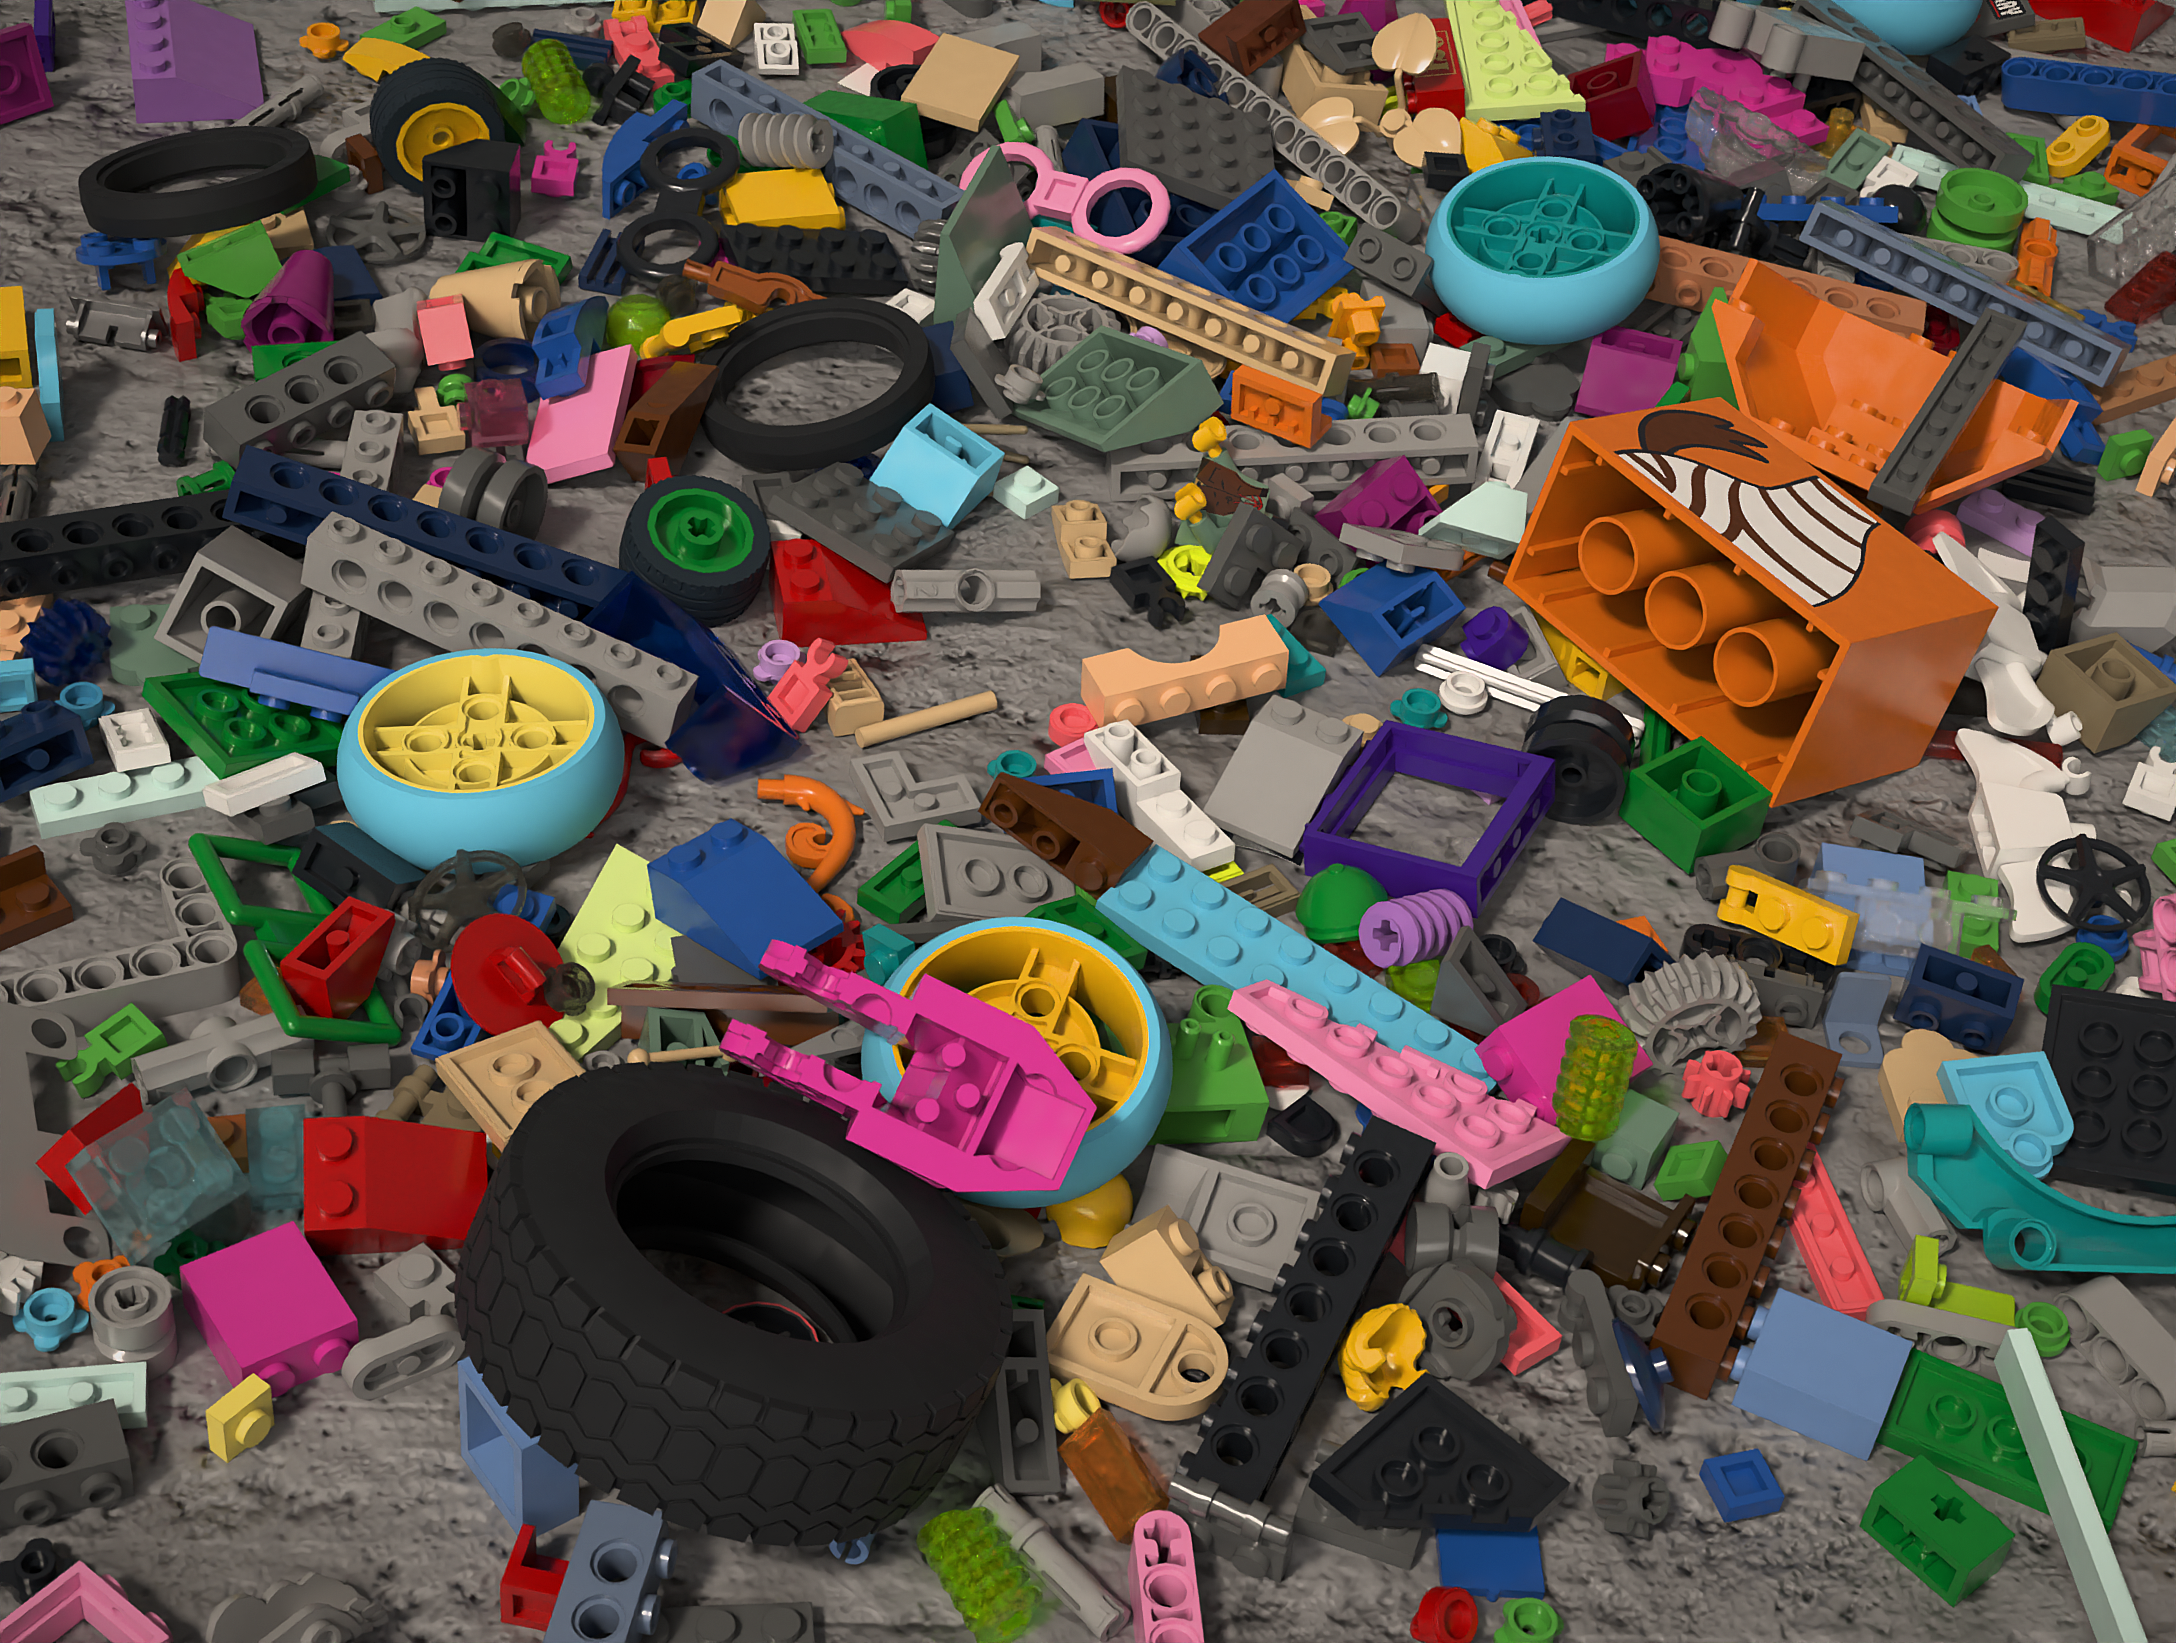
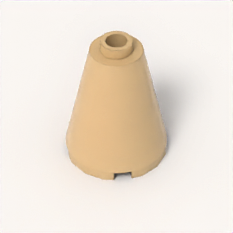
M527 259L444 275L432 286L429 294V299L462 294L469 330L526 349H533L534 334L544 315L561 306L560 286L555 270L551 265H543L542 262L544 260Z

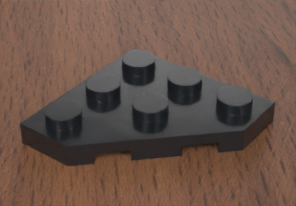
M1424 1372L1312 1473L1308 1487L1355 1525L1530 1532L1565 1498L1570 1482L1433 1376Z

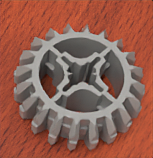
M1055 291L1054 295H1046L1043 292H1039L1037 298H1030L1006 338H1004L1005 354L1010 356V364L1024 366L1041 375L1100 325L1122 332L1120 330L1121 323L1115 319V312L1105 310V305L1092 303L1091 299L1087 297H1076L1074 292L1070 295H1061L1058 291Z
M1706 951L1692 960L1686 954H1683L1679 962L1668 964L1663 961V967L1655 972L1644 971L1645 979L1641 983L1629 984L1630 995L1623 996L1618 1000L1620 1010L1617 1013L1653 1063L1646 1071L1651 1070L1658 1077L1665 1073H1672L1673 1075L1683 1074L1689 1059L1701 1063L1705 1051L1721 1050L1732 1053L1733 1051L1746 1049L1745 1039L1757 1034L1755 1024L1762 1019L1760 1013L1761 1003L1758 999L1759 993L1746 971L1741 969L1738 962H1729L1724 954L1711 958Z

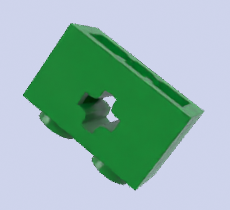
M1921 1454L1874 1489L1859 1525L1953 1608L2000 1570L2016 1535L1995 1514L1987 1511L1961 1489L1948 1474L1940 1471Z

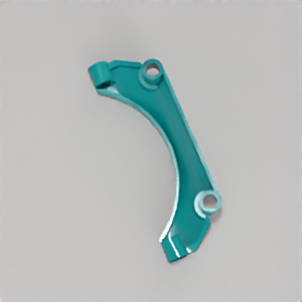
M1913 1103L1907 1109L1904 1119V1139L1907 1146L1908 1176L1931 1198L1932 1202L1958 1229H1983L1985 1255L1996 1267L2005 1270L2176 1274V1213L2148 1217L2125 1215L2095 1208L2065 1196L2042 1183L2009 1156L1990 1135L1970 1105ZM2018 1232L2022 1234L2025 1242L2024 1252L2021 1256L2017 1254L2014 1245Z

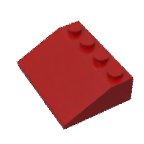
M2028 0L2035 15L2047 20L2083 18L2086 36L2127 53H2130L2169 19L2175 11L2174 7L2157 0Z

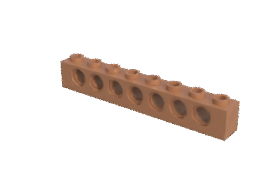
M1659 235V263L1654 281L1644 298L1702 312L1714 287H1723L1729 301L1750 258ZM1757 260L1819 299L1908 339L1910 333L1922 336L1924 332L1927 302Z

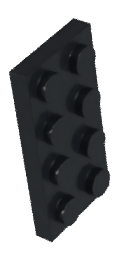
M741 223L739 225L722 224L719 241L729 264L757 274L768 272L785 274L798 279L814 292L897 295L907 288L908 285L906 274L887 234L873 229L844 231L832 227L805 229L792 225L765 227L756 226L751 223Z

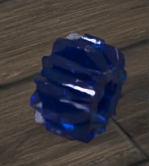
M58 598L51 609L41 607L40 617L34 622H27L31 630L30 633L20 640V643L25 648L22 659L33 658L35 673L47 683H52L57 687L63 684L77 683L82 676L92 678L93 668L97 664L106 663L102 656L103 652L113 645L108 638L111 627L106 623L105 618L86 602H80L76 598L71 601Z

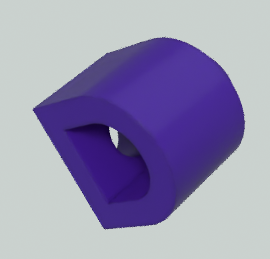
M1495 606L1484 609L1461 626L1467 639L1461 642L1460 646L1466 656L1471 660L1502 671L1519 660L1528 647L1529 635L1527 630L1501 607Z

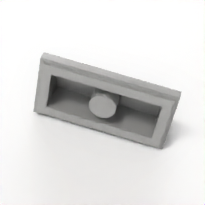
M1528 604L1510 612L1509 614L1527 630L1529 643L1522 657L1507 668L1508 673L1550 688H1561L1569 685Z

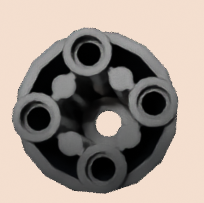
M1665 163L1658 166L1648 175L1641 176L1636 185V190L1651 209L1658 228V235L1686 243H1692L1732 221L1735 210H1741L1744 202V195L1741 189L1731 182L1680 163Z

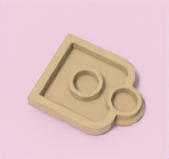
M1926 1029L1909 1031L1904 1035L1900 1048L1893 1049L1884 1056L1877 1080L1898 1142H1905L1904 1119L1906 1111L1911 1104H1948L1936 1075L1942 1061L1979 1058L1978 1056L1969 1051L1954 1048L1946 1037Z

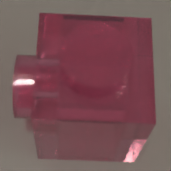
M520 378L506 380L485 379L480 382L464 383L465 402H459L456 405L459 430L468 431L471 447L489 448L529 444L528 404Z

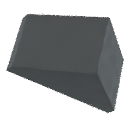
M1467 925L1459 929L1441 962L1429 1014L1488 1037L1497 1027L1522 1014L1527 1003L1472 928Z

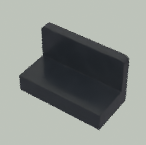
M350 822L313 827L291 872L337 906L348 896L393 912L403 892L424 888L429 879V876L375 841L371 836Z

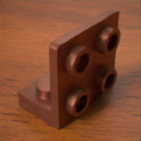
M1243 0L1201 31L1198 37L1200 42L1247 77L1306 33L1307 30L1298 0Z

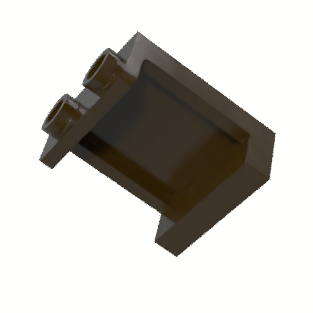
M1576 1134L1525 1200L1518 1226L1529 1231L1533 1227H1543L1550 1231V1238L1577 1251L1583 1248L1593 1251L1594 1259L1590 1271L1595 1272L1601 1278L1604 1287L1607 1289L1614 1285H1622L1628 1290L1638 1291L1643 1294L1649 1284L1658 1288L1672 1264L1673 1257L1670 1254L1674 1249L1683 1253L1695 1233L1697 1222L1691 1220L1690 1217L1696 1198L1686 1193L1675 1209L1672 1210L1590 1167L1596 1143Z

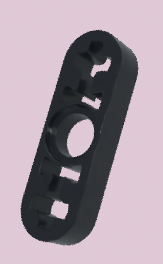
M1696 924L1689 927L1685 932L1679 951V959L1683 954H1686L1691 960L1705 951L1711 958L1724 954L1728 959L1729 956L1727 955L1733 954L1736 960L1745 962L1747 961L1744 957H1757L1768 963L1769 966L1765 967L1764 976L1773 978L1775 969L1805 976L1808 975L1806 973L1814 976L1813 981L1823 983L1822 990H1825L1824 996L1828 992L1835 971L1834 965L1780 941L1709 924Z

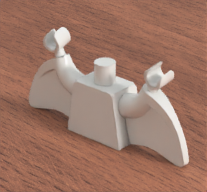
M1940 531L1932 540L1945 567L1999 607L1964 675L1983 683L1987 698V718L1989 724L1995 730L2016 736L2033 735L2046 725L2051 741L2057 746H2064L2081 738L2079 731L2082 729V723L2073 711L2056 717L2054 714L2055 706L2043 695L2033 680L2038 678L2048 655L2038 649L2030 622L2023 614L2026 590L2016 596L1997 575L1952 537Z
M1959 729L1955 743L1969 763L1976 778V796L1967 817L1984 877L1998 880V884L2003 883L2008 892L2011 902L2010 938L2018 943L2049 939L2070 931L2075 927L2056 916L2043 901L2036 884V868L2043 853L2059 841L2075 838L2079 834H2086L2088 838L2096 839L2094 825L2071 823L2063 799L2055 794L2062 790L2071 795L2084 794L2090 787L2092 773L2086 771L2083 774H2079L2081 761L2076 757L2065 759L2062 764V770H2060L2043 756L2014 742L1976 730ZM2076 848L2057 854L2050 860L2048 865L2071 869L2068 863L2072 854L2077 853ZM2045 879V885L2052 900L2063 911L2068 913L2073 902V897L2069 890L2070 885ZM2115 888V891L2131 906L2132 899L2130 894L2125 889ZM2104 905L2100 907L2102 908L2101 915L2113 917L2120 922L2124 921L2109 906Z

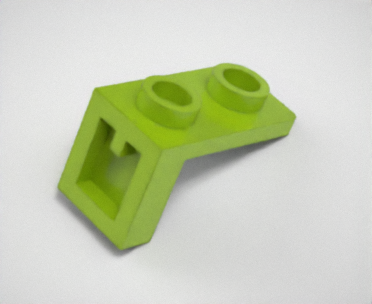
M1915 1235L1898 1278V1300L2015 1327V1298L2012 1295L1946 1281L1947 1266L1938 1263L1939 1239Z

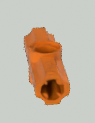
M2036 217L2029 223H2023L2020 230L2016 257L2019 266L2013 281V288L2048 304L2053 267L2059 252L2056 246L2057 230L2053 229L2050 220Z

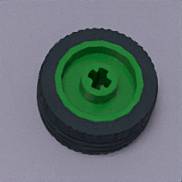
M682 475L674 476L673 478L668 477L645 489L644 493H641L635 501L627 517L620 543L619 569L627 571L631 576L628 588L630 597L644 611L649 612L650 615L657 617L661 621H666L668 624L672 623L675 626H683L684 628L705 629L707 627L713 628L717 625L721 626L742 615L756 597L769 562L771 548L770 528L766 518L763 516V512L759 510V506L751 498H748L747 494L742 493L738 488L731 486V484L705 476Z

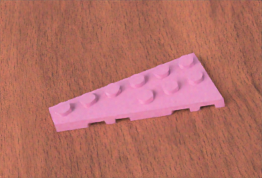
M1268 979L1234 990L1227 1008L1229 1011L1244 1020L1246 1026L1251 1031L1268 1037L1284 1048L1291 1059L1308 1065L1328 1079L1329 1084L1335 1090L1351 1095L1371 1109V1113L1374 1116L1436 1142L1433 1155L1438 1156L1445 1152H1454L1463 1156L1469 1165L1467 1176L1468 1183L1487 1189L1557 1157L1576 1134L1581 1136L1584 1131L1583 1128L1568 1121H1565L1562 1129L1534 1117L1538 1107L1519 1098L1515 1103L1496 1099L1486 1094L1487 1086L1485 1082L1407 1045L1404 1046L1401 1053L1375 1041L1378 1031L1361 1023L1356 1027L1329 1020L1327 1019L1329 1012L1325 1006Z

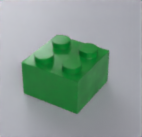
M1700 736L1631 770L1619 816L1689 875L1694 872V864L1697 857L1735 851L1758 839L1773 793L1704 737Z

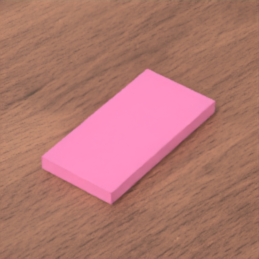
M632 344L590 355L585 387L580 388L574 394L565 397L558 395L545 400L540 399L525 462L544 469L548 484L614 466L616 454L613 448L624 423L638 358Z

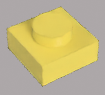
M254 1373L205 1411L210 1450L226 1463L230 1462L244 1449L259 1444L266 1437L270 1428L275 1425L271 1386Z

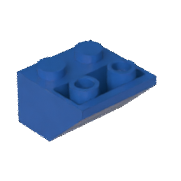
M1384 559L1383 562L1378 563L1321 599L1318 605L1376 676L1380 677L1415 654L1422 644H1430L1441 637L1466 609L1464 604L1436 571L1415 566L1414 573L1401 572L1387 568V559Z

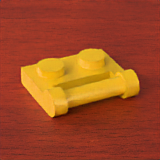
M736 304L667 322L661 328L659 335L652 336L641 344L639 352L642 360L668 356L670 352L686 348L690 349L691 354L708 351L716 342L729 338L728 331L741 322Z

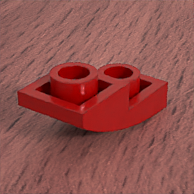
M182 268L174 269L168 284L167 299L172 345L178 361L182 362L197 358L195 340L201 339L202 336L199 311L205 310V301L199 284H192L189 277L185 276Z

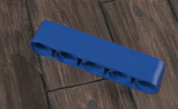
M2015 57L2002 64L2001 101L2003 105L2013 109L2080 117L2094 115L2106 120L2176 127V74Z

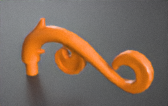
M784 774L783 779H758L757 799L783 800V805L800 806L806 812L811 809L828 821L832 829V839L826 845H818L825 843L826 830L814 823H798L789 828L785 837V850L789 859L801 867L816 869L806 882L818 894L847 864L856 840L854 816H863L865 813L864 809L847 801L825 783L810 777ZM830 893L820 896L834 912L841 908L846 911L845 923L855 921L854 911L845 900Z

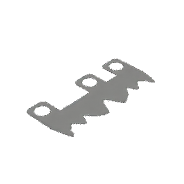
M0 1001V1251L22 1259L73 1267L86 1261L94 1263L103 1259H111L107 1231L101 1223L93 1219L50 1213L45 1181H53L35 1164L63 1135L37 1130L26 1052L64 1060L75 1059L78 1055L74 1025L67 1016L61 1013ZM39 1019L55 1022L65 1032V1045L60 1048L44 1046L34 1037L32 1024ZM70 1227H82L90 1231L98 1240V1254L93 1258H81L74 1255L64 1243V1232Z

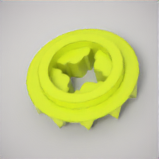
M1178 545L1164 551L1157 562L1176 583L1175 592H1180L1183 599L1189 595L1196 596L1201 601L1205 599L1207 593L1196 586L1212 555L1207 554L1202 546ZM1187 568H1189L1195 576H1193L1190 572H1187Z

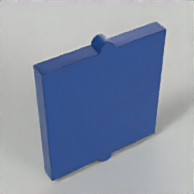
M1537 1525L1530 1532L1435 1528L1440 1586L1460 1587L1467 1590L1471 1596L1486 1597L1489 1602H1496L1498 1597L1520 1599L1530 1597L1543 1600L1545 1587Z

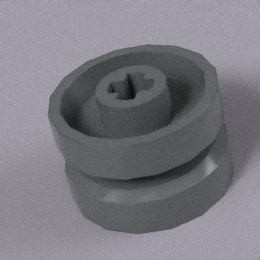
M473 446L466 449L452 466L440 494L438 508L535 541L545 514L548 498V480L544 469L537 465L515 458L506 462L505 457L497 452Z

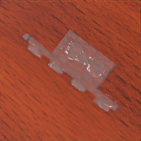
M1816 870L1815 878L1800 880L1799 889L1809 893L1855 900L1854 912L1860 914L1851 946L1852 950L1914 959L1921 943L1959 956L1964 917L2000 923L2016 921L2017 910L2002 908V898L1971 895L1970 903L1950 900V890L1921 886L1919 887V894L1899 892L1898 882L1868 878L1867 886L1846 883L1847 874Z

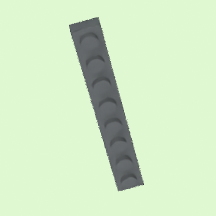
M1986 307L1871 483L1866 499L1879 503L1890 511L1901 512L1911 516L2023 338L2027 322Z

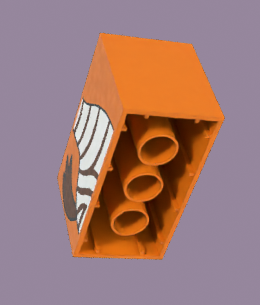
M1721 397L1569 422L1503 582L1507 588L1690 741L1700 736L1704 737L1772 792L1770 808L1918 766L1999 608Z

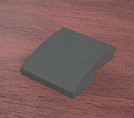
M1361 12L1304 19L1307 32L1300 36L1299 39L1327 67L1341 74L1380 69L1372 56L1373 41L1379 31L1374 32Z

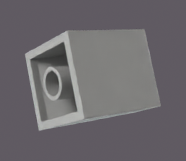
M233 525L197 551L154 639L201 664L211 626H218L281 642L299 618L313 589L300 584L303 564Z

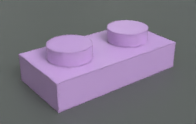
M1987 488L1973 492L1959 505L1956 517L1963 523L2029 557L2032 554L2036 524L2045 519L2039 512L2028 510L2005 498L2000 492Z

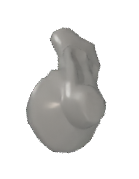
M415 286L409 287L403 293L376 300L371 308V318L375 332L365 334L396 366L393 398L410 394L416 378L421 374L425 349L417 315V301L427 300V295L422 289Z

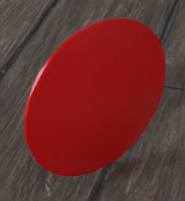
M495 913L474 920L458 936L451 956L453 986L464 1010L483 1030L493 1036H497L538 1020L549 1030L552 1023L562 1019L569 997L567 971L558 950L538 927L518 916Z

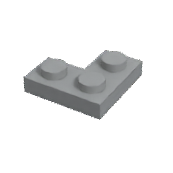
M899 750L850 759L849 775L883 842L915 836L924 823L938 824L940 821L947 819L960 827L981 822L982 814L978 812L981 804L965 774L916 783Z

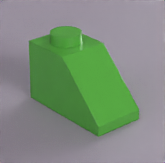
M261 220L176 255L185 276L244 298H249L253 295L257 297L282 267Z

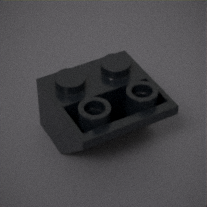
M474 139L423 157V202L426 235L484 243L492 232L514 238L521 219L520 144Z

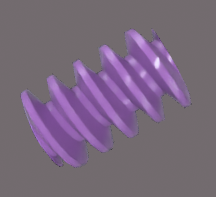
M1433 889L1428 892H1420L1415 895H1407L1402 898H1394L1374 904L1362 916L1358 932L1360 945L1365 955L1374 965L1385 969L1390 966H1406L1410 963L1430 960L1436 956H1445L1459 929L1469 925L1473 930L1474 924L1471 911L1459 895L1447 889Z

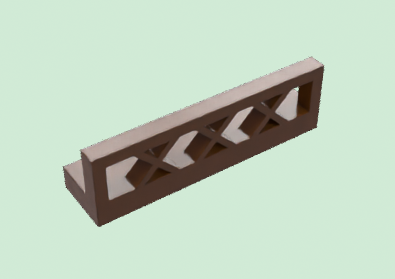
M628 980L607 988V1005L621 1006V1039H640L648 1007L704 1012L719 1042L722 1041L732 1019L746 1025L748 1023L767 1032L768 1037L782 1045H799L844 1023L843 1015L789 986Z

